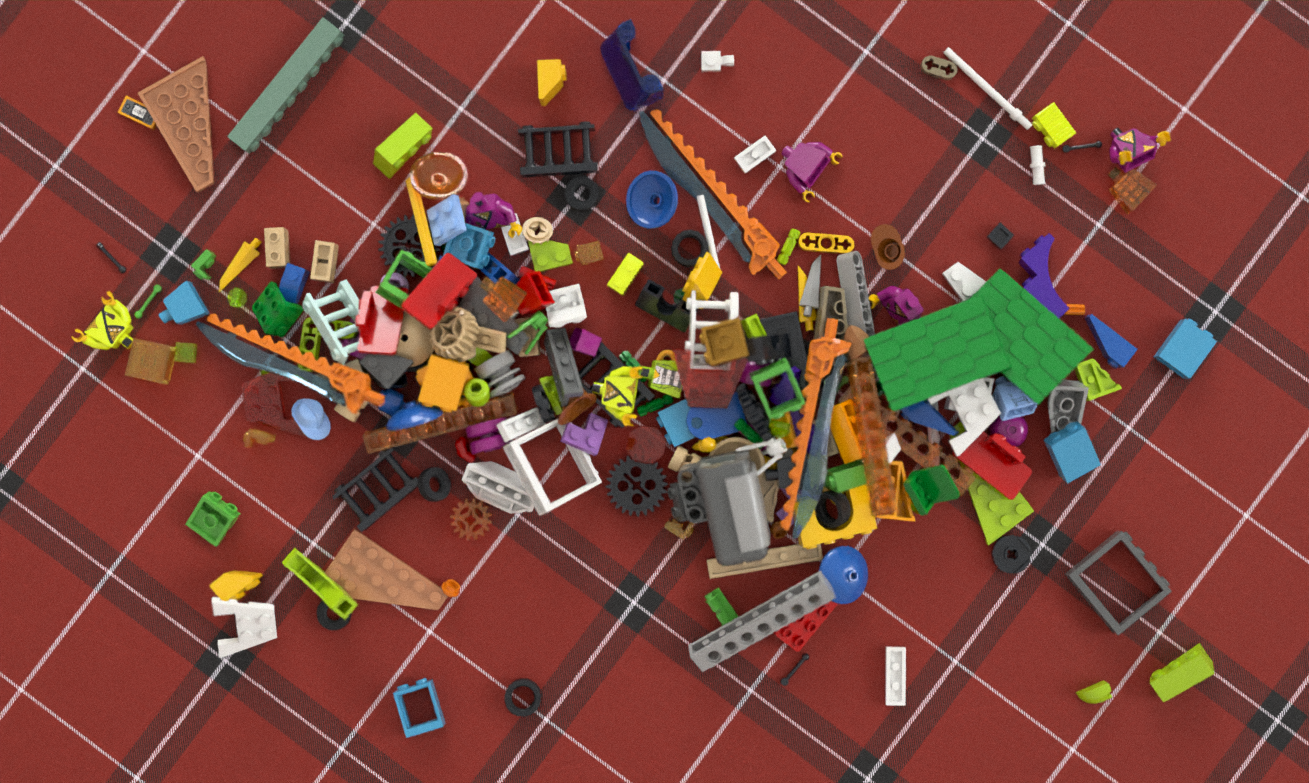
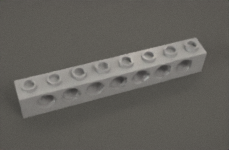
M821 571L817 572L689 644L690 658L702 672L714 667L721 661L730 658L732 655L780 630L791 622H795L816 608L829 603L836 598L832 585Z

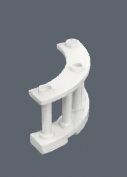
M692 290L691 297L687 298L686 309L690 310L689 341H685V353H688L686 373L681 390H684V397L686 398L689 396L690 388L717 389L719 392H722V396L731 394L733 388L731 377L732 373H735L736 360L716 367L693 364L694 351L707 352L705 345L695 343V329L720 323L696 321V308L725 309V311H728V320L734 319L738 316V293L730 292L729 300L725 302L696 300V291ZM692 372L722 373L723 380L719 382L691 381Z

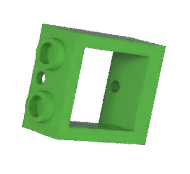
M403 250L396 256L375 292L401 309L402 303L409 295L388 283L398 264L400 263L423 277V279L432 270L431 266L426 265V262L419 261L414 258L413 254Z
M785 358L749 373L769 419H779L784 416V413L790 410L792 412L802 408V405L806 404L789 363ZM786 371L796 397L770 408L759 382Z
M861 458L847 464L822 470V483L824 487L838 493L882 479L877 460Z

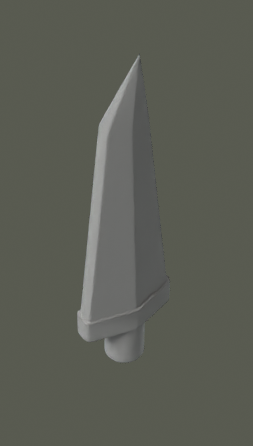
M821 255L812 263L799 306L805 307L803 314L805 317H811L812 309H818Z

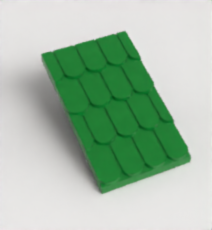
M998 269L969 298L983 296L1012 367L1000 373L1036 405L1093 350L1078 334L1001 269Z
M982 295L863 339L892 412L1012 367Z

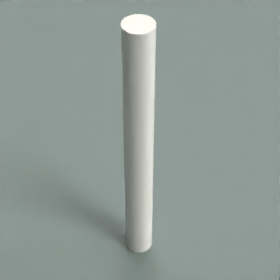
M704 195L696 196L708 251L720 268Z

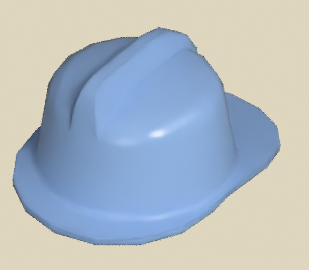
M303 398L293 404L291 409L292 416L308 438L321 440L329 434L331 424L323 411L322 405L318 401Z

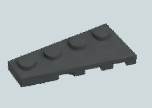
M476 278L457 307L469 311L476 318L475 322H477L479 327L505 332L506 347L519 354L529 340L528 335L522 330L510 339L507 338L510 333L520 326L510 316L506 318L502 312H499L500 310L490 303H486L487 301L484 299L490 291L481 288L479 285L482 281Z

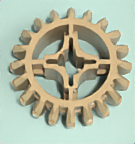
M455 307L451 312L448 311L433 328L432 332L428 333L432 337L429 342H431L433 350L446 359H457V357H463L464 353H469V348L474 347L473 341L477 340L475 335L479 333L476 329L479 326L475 322L476 318L469 311L461 307Z

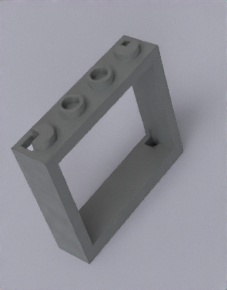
M1117 530L1067 571L1065 576L1112 633L1119 636L1172 591L1168 587L1170 585L1163 576L1160 577L1156 573L1158 570L1152 562L1146 561L1144 558L1145 553L1138 546L1135 547L1132 544V537L1127 532L1123 533V531ZM1121 541L1160 590L1118 624L1080 578L1079 574Z

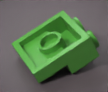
M209 491L202 496L185 525L217 547L228 530L232 528L240 513L234 504H227L221 500L222 496L219 493Z

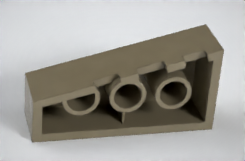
M820 287L814 340L824 337L827 318L838 320L836 339L844 340L845 332L848 328L844 288ZM848 352L835 357L832 366L853 368V362Z

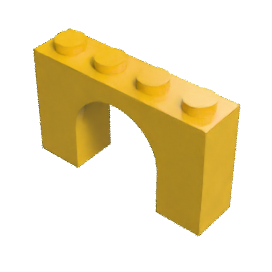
M865 484L845 491L850 503L851 515L847 522L836 528H824L818 523L812 498L809 496L797 498L793 519L799 545L806 549H813L817 547V544H832L836 542V539H851L855 534L861 533V535L872 533L873 529H877L868 485Z

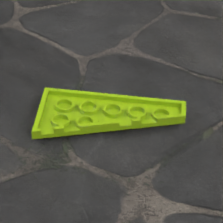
M961 421L953 426L959 432L958 435L966 431ZM949 434L950 439H952V438L958 436V435L953 436V435H950V434ZM959 461L987 546L1034 512L1020 492L1013 500H1008Z

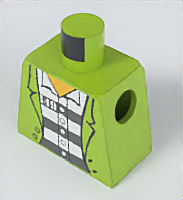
M653 360L651 368L641 366L642 369L639 371V376L649 379L648 387L680 398L687 362Z

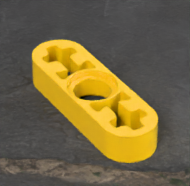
M804 233L798 240L799 247L805 251L844 254L851 252L854 248V241L849 236ZM809 237L810 241H816L815 237H819L817 242L818 248H814L815 244L812 243L806 247L802 240ZM824 238L831 240L832 245L828 249L821 246V240ZM835 239H838L837 243H843L844 240H847V243L850 244V247H847L846 250H843V246H837V250L833 249Z

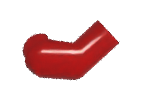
M459 437L455 442L457 455L468 463H473L477 456L467 451V438Z

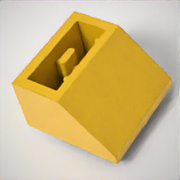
M706 252L704 258L699 257L682 290L685 292L682 300L687 302V298L691 297L692 290H695L696 300L708 301L722 274L710 253Z
M233 570L224 573L209 586L221 601L229 602L230 599L239 601L246 595L244 593L245 590L253 589L260 583L259 579L263 575L256 572Z

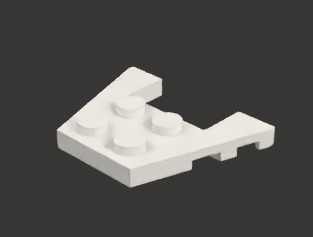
M984 379L927 399L929 404H933L948 396L966 431L948 440L956 456H959L1001 414Z
M212 598L214 616L235 614L238 638L218 640L220 658L277 638L273 604L257 602L243 604L237 603V600L233 599L227 602L220 601V598Z

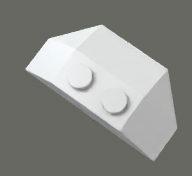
M492 461L468 463L462 481L466 483L477 499L510 514L533 511L534 505L515 471Z

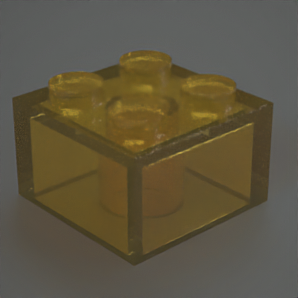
M133 338L125 376L169 385L177 347Z

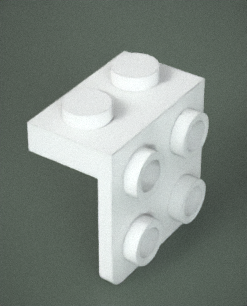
M579 284L549 291L555 302L546 307L549 327L559 328L566 323H579L587 318Z

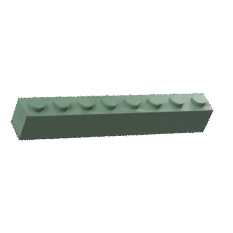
M323 17L227 137L247 153L254 152L259 147L260 140L269 135L272 125L281 120L284 110L293 105L296 95L305 90L308 80L317 75L320 65L329 60L332 50L341 45L344 34Z

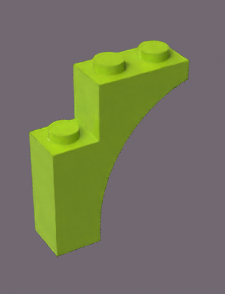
M296 548L283 560L284 566L307 584L343 619H346L358 605L339 584Z

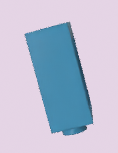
M427 678L415 681L416 685L409 686L404 684L398 686V690L393 693L406 738L444 727L446 724L433 679L427 681ZM428 687L437 718L411 726L402 695Z

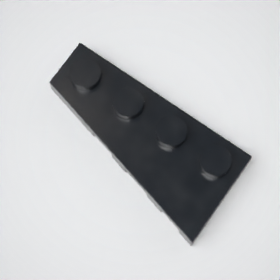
M795 311L759 319L767 335L787 334L790 357L784 358L788 361L790 368L796 366L801 370L799 389L805 388L804 375L806 374L807 354L798 312Z

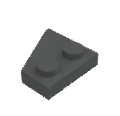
M367 354L360 362L388 390L414 364L412 360L381 354Z

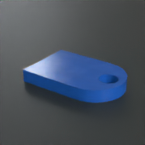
M738 392L693 405L686 417V425L689 432L701 440L707 437L717 438L739 432L734 423L739 418H742L745 422L746 419L738 399ZM693 418L701 420L702 425L700 428L695 429L692 427L691 421Z

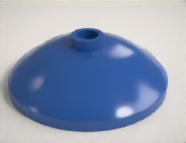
M646 171L638 175L630 184L626 196L627 210L632 220L639 226L650 229L659 228L665 225L676 211L678 204L677 189L674 182L666 174L659 171Z
M416 401L405 403L404 408L394 413L388 420L386 427L387 430H399L416 426L443 415V411L435 405L427 407L421 403L416 404Z
M849 546L835 547L824 556L820 564L819 571L824 574L833 587L836 598L831 600L832 602L848 604L854 602L862 595L868 581V567L863 555L857 549Z

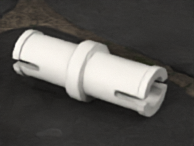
M1042 145L1031 146L1032 164H1030V168H1032L1033 185L1046 184Z

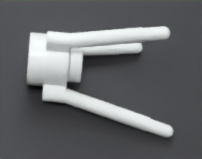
M772 438L768 441L737 448L736 452L768 445L767 449L762 451V454L766 455L769 453L770 456L774 457L757 471V475H759L776 460L782 458V453L787 451L786 444L782 438L776 440Z

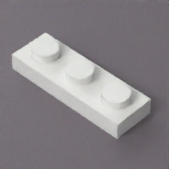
M536 407L499 423L497 427L506 443L545 425Z
M886 646L885 705L905 706L906 647Z

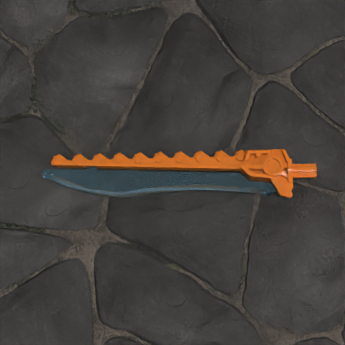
M657 109L652 110L650 114L666 133V137L662 135L645 112L640 111L639 116L647 140L662 168L670 178L684 188L696 201V196L704 195L708 213L722 229L743 261L750 263L749 270L751 274L755 275L756 272L761 271L767 266L778 280L782 278L787 272L775 259L780 244L760 222L758 223V219L748 218L747 207L743 205L737 206L736 195L732 193L727 195L726 183L716 182L715 171L711 169L705 170L704 159L700 157L694 158V148L689 145H683V135L679 133L673 134L672 123L668 121L662 122L661 111ZM670 143H674V145L679 149V151L683 154L687 161L692 165V167L696 170V172L700 175L704 182L709 186V188L713 191L717 198L722 202V204L726 207V209L730 212L734 219L743 228L744 242L752 252V255H750L749 251L741 242L742 232L730 219V217L726 214V212L722 209L718 202L713 198V196L709 193L705 186L700 182V180L696 177V175L692 172L688 165L683 161V159L679 156L675 149L670 145Z
M210 314L206 320L228 331V334L202 322L196 323V326L208 340L234 361L246 367L264 370L294 380L343 407L347 405V409L354 415L357 414L365 401L380 407L385 403L384 395L371 390L370 376L342 364L340 365V363H334L330 366L325 357L316 360L312 352H306L302 355L298 346L288 349L284 341H278L274 344L270 335L264 336L261 339L257 330H251V332L247 333L244 325H237L234 328L230 319H224V321L220 322L217 314ZM236 336L328 377L330 382L236 339ZM332 386L340 392L344 393L345 397L333 391Z
M827 318L824 337L810 341L806 374L804 375L805 381L807 380L809 385L802 390V395L807 400L805 401L806 404L802 405V408L799 409L800 413L804 415L796 424L801 434L794 439V444L799 449L791 456L792 462L796 466L788 473L793 483L786 488V493L791 499L783 505L784 511L788 515L780 522L782 528L789 530L795 501L799 502L792 534L794 539L800 535L812 516L824 488L827 477L830 420L846 361L844 353L848 352L851 347V342L836 339L838 320ZM837 357L833 374L825 379L802 491L801 494H797L821 379L830 373L833 360Z

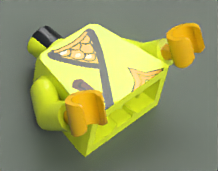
M107 292L111 299L105 300L101 297L102 302L106 306L84 332L87 335H84L80 329H75L81 335L79 338L71 337L75 342L82 341L84 344L95 349H117L120 344L130 349L134 345L135 340L129 336V333L133 330L129 311L117 299L114 300L111 292Z
M641 366L620 367L611 371L610 375L605 377L604 383L594 382L592 393L601 394L602 404L626 426H634V424H631L630 419H636V415L631 413L634 412L638 380L643 377L638 375V370L642 369Z

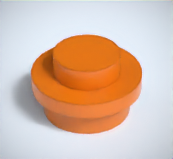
M448 579L441 585L443 593L448 597H456L460 593V585L452 579Z

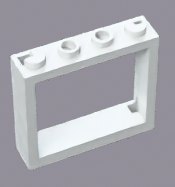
M558 419L503 447L539 516L602 483L598 475L599 472L591 462L590 455L567 445L587 484L550 504L519 445L555 427L558 428L562 436L566 425L558 424Z

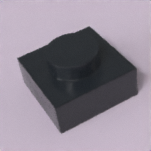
M1000 222L986 238L1001 250L1014 234Z

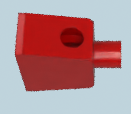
M539 271L525 273L510 293L513 300L515 299L512 304L521 315L534 314L538 310L540 311L555 303Z

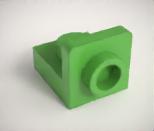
M206 249L191 265L195 269L193 273L201 280L203 278L210 280L212 277L204 269H208L214 264L216 255Z

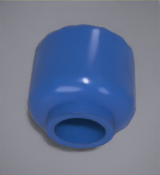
M392 388L381 390L380 394L385 396V403L381 407L378 406V410L393 416L395 412L405 407V402H403L404 395Z

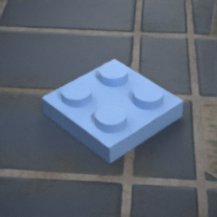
M453 194L426 210L434 245L441 246L466 231L458 195Z

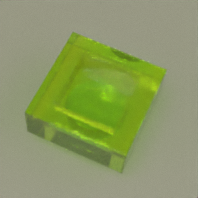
M176 342L174 361L196 363L197 344Z

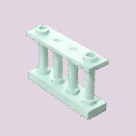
M347 279L339 283L336 293L315 301L311 294L308 293L303 301L304 311L309 314L331 350L333 359L340 363V365H344L347 354L357 351L358 342L342 347L338 340L340 337L359 331L355 324L334 332L328 324L348 315L355 322V316L359 314V299ZM337 300L342 301L346 307L326 316H323L319 307Z

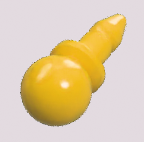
M707 437L695 443L692 449L700 450L701 452H712L716 447V442L713 438Z

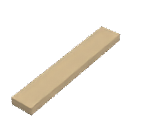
M799 544L768 549L767 556L764 559L748 563L743 562V564L722 566L717 562L716 558L706 560L709 578L712 579L823 560L821 544H817V547L813 549H806Z

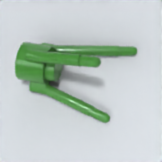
M538 310L530 318L520 323V327L510 333L507 338L510 339L529 325L534 330L540 329L525 351V354L528 355L542 333L547 329L548 319Z

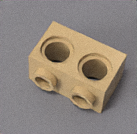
M284 227L264 228L266 267L270 269L286 268L287 263H290L288 229Z
M315 241L310 279L334 283L339 245L332 242Z

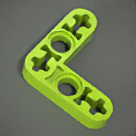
M309 317L303 323L299 350L302 355L305 352H312L315 359L318 360L322 335L317 327L313 329L309 327L310 324L314 323L311 317ZM339 320L328 323L335 325L334 331L354 324ZM356 331L354 333L348 334L340 338L348 340L354 339L358 335L359 331ZM308 340L314 341V348L312 350L306 348ZM298 364V368L301 371L313 372V370Z

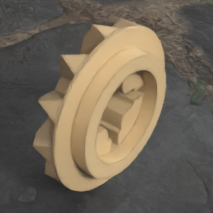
M541 217L528 219L522 227V235H524L526 241H531L533 245L535 243L542 245L543 242H548L553 233L550 222ZM540 227V232L538 235H535V231Z

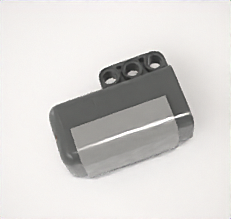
M749 450L701 458L696 463L683 465L679 470L678 482L686 517L692 523L708 521L717 562L722 566L743 564V562L748 563L764 559L768 553L771 533L755 462L751 461ZM690 472L692 474V477L686 479L683 477L682 473ZM693 490L696 492V496L689 497L686 492ZM698 509L700 514L693 515L691 510Z

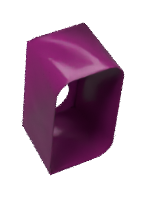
M575 328L569 342L572 350L595 357L602 338L584 329Z

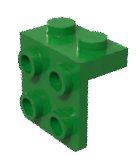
M272 281L252 306V310L264 333L279 337L285 336L304 311L301 305L287 302L276 282Z
M944 465L912 471L903 483L920 516L927 515L934 503L958 499L960 496V492Z

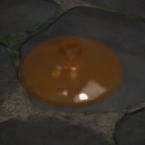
M445 152L425 154L418 158L410 169V182L414 190L420 195L434 200H443L453 194H459L466 186L468 179L465 164L458 157Z

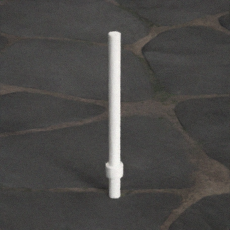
M949 47L944 51V54L1010 114L1009 117L1014 121L1017 120L1027 130L1033 125L1022 115L1023 112L1018 108L1015 109Z

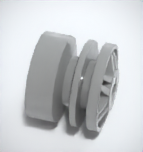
M509 350L489 359L475 369L479 379L491 380L488 383L489 389L495 387L490 392V398L502 396L512 391L526 379L523 374L517 377L514 376L521 371L520 368L512 370L509 368L515 362Z

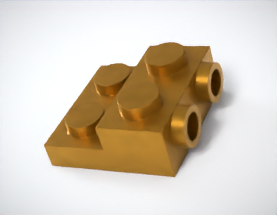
M739 317L701 327L700 340L702 345L706 346L707 352H704L706 363H710V366H720L749 356Z

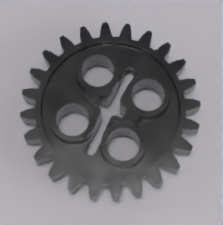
M404 215V221L397 217L396 224L390 221L392 227L388 228L385 226L384 228L387 233L380 234L384 237V240L378 241V243L383 245L378 251L384 252L380 258L387 259L384 265H392L395 260L394 254L397 250L407 251L413 255L421 252L423 256L421 262H425L423 250L410 248L409 251L403 246H393V243L409 245L410 242L414 246H421V243L416 241V236L419 233L414 215H412L411 220H409L407 215ZM400 231L406 232V237L403 240L397 239V234ZM433 243L435 252H441V250L439 248H436V245H434ZM400 263L396 267V273L401 274L403 271L404 277H407L409 272L412 277L416 275L415 272Z
M745 383L736 386L739 402L744 409L743 413L749 423L753 425L763 441L772 439L774 437L771 430L772 426L765 415L766 411L762 404L756 399L753 391Z
M634 454L633 460L627 456L626 462L619 459L621 465L614 464L613 466L616 470H609V473L613 476L606 478V480L611 482V484L606 485V488L611 489L607 496L613 495L614 497L610 502H617L616 509L620 506L623 507L622 513L629 510V516L632 515L633 511H636L637 517H639L640 511H643L645 515H647V509L654 512L653 505L660 507L658 500H665L661 493H667L666 490L662 489L663 486L668 485V483L662 482V479L667 477L666 475H660L663 468H656L658 462L652 465L651 457L644 461V455H642L641 459H638L637 455ZM632 467H640L642 474L639 477H633L631 475ZM624 473H627L635 482L641 481L640 486L650 497H646L639 489L633 490V484L624 477ZM648 479L656 482V487L653 490H648L645 487V482ZM622 480L626 481L629 485L626 491L618 489V483ZM636 493L641 494L643 497V501L640 504H635L632 501V496Z

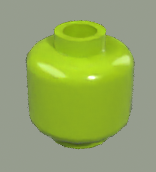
M478 378L466 383L464 394L467 402L475 407L485 405L490 399L488 384Z

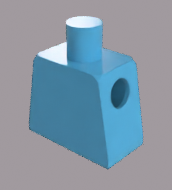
M185 281L163 300L167 309L159 313V317L164 323L174 319L176 324L182 325L206 316L210 312L192 282Z

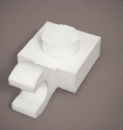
M702 51V72H720L721 66H734V55L721 57V51Z

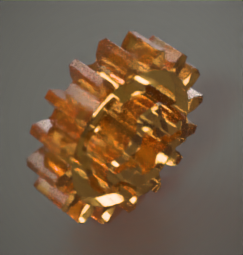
M473 498L471 503L468 499H465V504L458 503L459 509L453 508L456 514L450 515V518L455 519L451 525H456L457 527L454 532H461L459 537L462 538L464 535H467V540H470L471 536H473L476 540L478 539V534L482 537L485 535L483 530H490L487 524L492 523V520L488 519L492 513L486 512L489 506L482 507L483 501L477 504L476 498ZM469 506L466 514H460L464 508ZM477 508L481 510L484 517L477 513ZM471 513L473 514V518H476V521L472 522V525L470 524V521L467 520V517L471 516ZM459 521L464 523L466 526L465 530L461 527ZM477 524H483L478 531L473 532Z

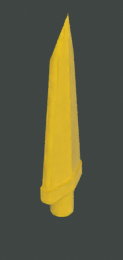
M255 237L250 244L246 241L242 244L220 279L219 292L258 257L260 252L256 249L261 244L259 239Z
M798 266V290L800 304V300L802 298L803 291L807 282V277L805 273L801 270V268ZM799 306V322H805L806 331L814 330L812 321H816L815 309H812L811 317L803 316L805 307Z

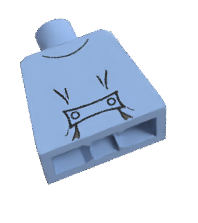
M1004 376L996 379L995 384L997 386L992 397L1001 413L999 416L1002 421L1034 413L1037 405L1013 383L1008 382Z

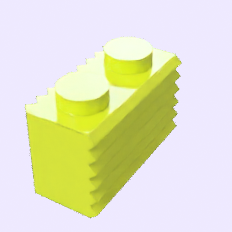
M1054 102L1032 118L1034 128L1038 132L1041 131L1043 133L1045 143L1054 149L1076 134V131Z
M628 253L607 286L621 296H624L626 290L629 289L628 286H631L630 283H633L641 267H643V262Z

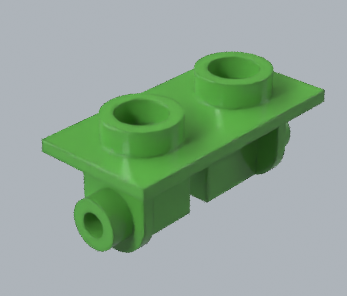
M719 587L705 595V602L717 614L716 616L721 622V626L739 617Z

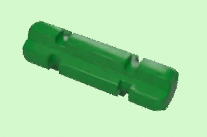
M623 351L619 355V359L623 363L625 362L627 367L641 366L635 358H631L632 355L628 351ZM639 378L641 382L647 381L646 378Z
M666 394L663 398L659 397L646 403L645 406L641 405L637 407L638 414L642 417L647 415L648 412L656 411L664 407L665 404L673 403V398L671 395Z
M739 418L734 423V426L752 443L764 442L761 436L742 418Z

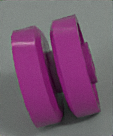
M506 417L465 428L468 438L480 437V440L470 444L472 454L498 450L512 442L510 440L505 443L501 434L498 435L499 429L497 425L506 421Z

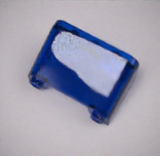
M629 19L618 25L602 42L600 51L625 106L629 110L636 111L663 99L664 88L659 78L655 75L650 74L641 78L629 52L631 51V41L636 38L635 26L632 20Z

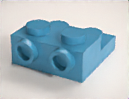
M465 223L466 231L447 242L443 256L446 253H451L462 263L483 269V266H487L489 262V255H487L489 247L492 248L495 244L494 232Z

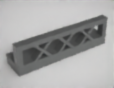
M551 329L546 331L544 346L561 407L568 405L570 397L583 396L584 391L566 329Z

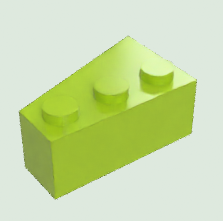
M417 113L413 114L375 149L373 164L390 179L418 151L422 144L425 145L432 137V127Z
M1199 643L1163 669L1153 672L1150 677V684L1164 703L1213 675V662Z

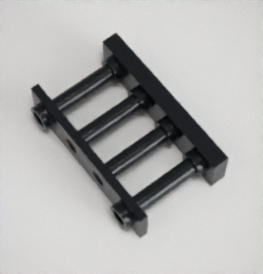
M586 121L572 126L534 128L532 125L522 126V129H518L519 136H525L526 164L525 167H520L522 178L598 173L597 162L591 160L589 132L595 131V125ZM582 132L584 160H582V163L574 164V161H572L570 133ZM563 133L564 162L562 165H555V162H553L551 134ZM532 135H544V166H536L534 164Z
M601 342L595 357L578 374L580 380H582L601 360L607 358L611 362L610 368L596 381L604 383L605 377L610 375L611 371L625 365ZM638 380V391L634 408L642 400L645 401L647 399L650 401L655 396L640 380ZM581 382L582 387L588 394H595L592 393L593 385L588 389ZM597 398L596 403L611 417L609 421L616 428L619 426L623 428L625 425L621 420L614 417Z
M388 447L384 448L379 453L380 457L348 484H341L334 490L333 499L342 497L359 517L358 521L360 524L356 527L361 532L367 530L418 487L419 476L415 478L410 477L391 455L396 451L395 447L390 449ZM385 459L404 481L403 484L405 486L401 490L395 489L377 468ZM371 472L389 493L390 499L385 503L383 501L380 502L362 480L368 473ZM355 484L374 505L375 511L371 515L365 514L347 492Z

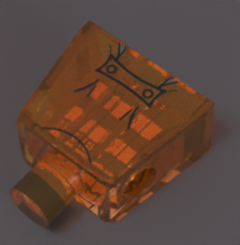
M1114 167L1108 173V176L1115 182L1109 188V191L1127 214L1132 212L1157 186L1156 183L1135 169L1123 174L1117 167Z
M485 277L479 285L488 292L483 302L504 323L517 310L527 292L504 277H500L496 283Z

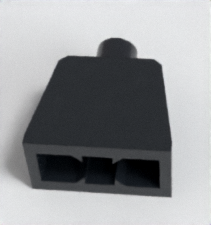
M808 453L805 454L798 490H811ZM791 457L776 460V469H766V481L777 480L778 488H788L793 483L788 473L796 466L792 462Z

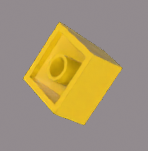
M561 59L537 60L538 92L541 106H546L561 90L563 81H567L565 65H562Z

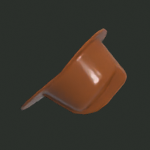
M882 224L877 226L871 235V244L877 262L884 269H896L902 264L905 257V247L900 235L891 225Z
M583 388V396L570 397L568 405L563 407L564 410L559 415L558 424L566 425L573 421L582 412L592 407L597 400V396L595 394H588Z

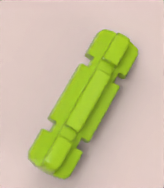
M792 228L790 230L789 238L787 237L781 250L782 253L777 258L778 263L782 265L787 264L788 256L791 255L796 239L798 240L800 236V231Z

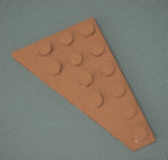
M202 56L138 92V95L197 193L214 184L207 64Z
M354 529L325 571L353 599L439 610L448 598L440 586L357 529Z

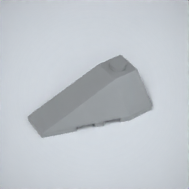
M1062 380L1050 392L1048 410L1051 433L1060 431L1072 422L1077 421L1081 424L1089 388L1080 381Z

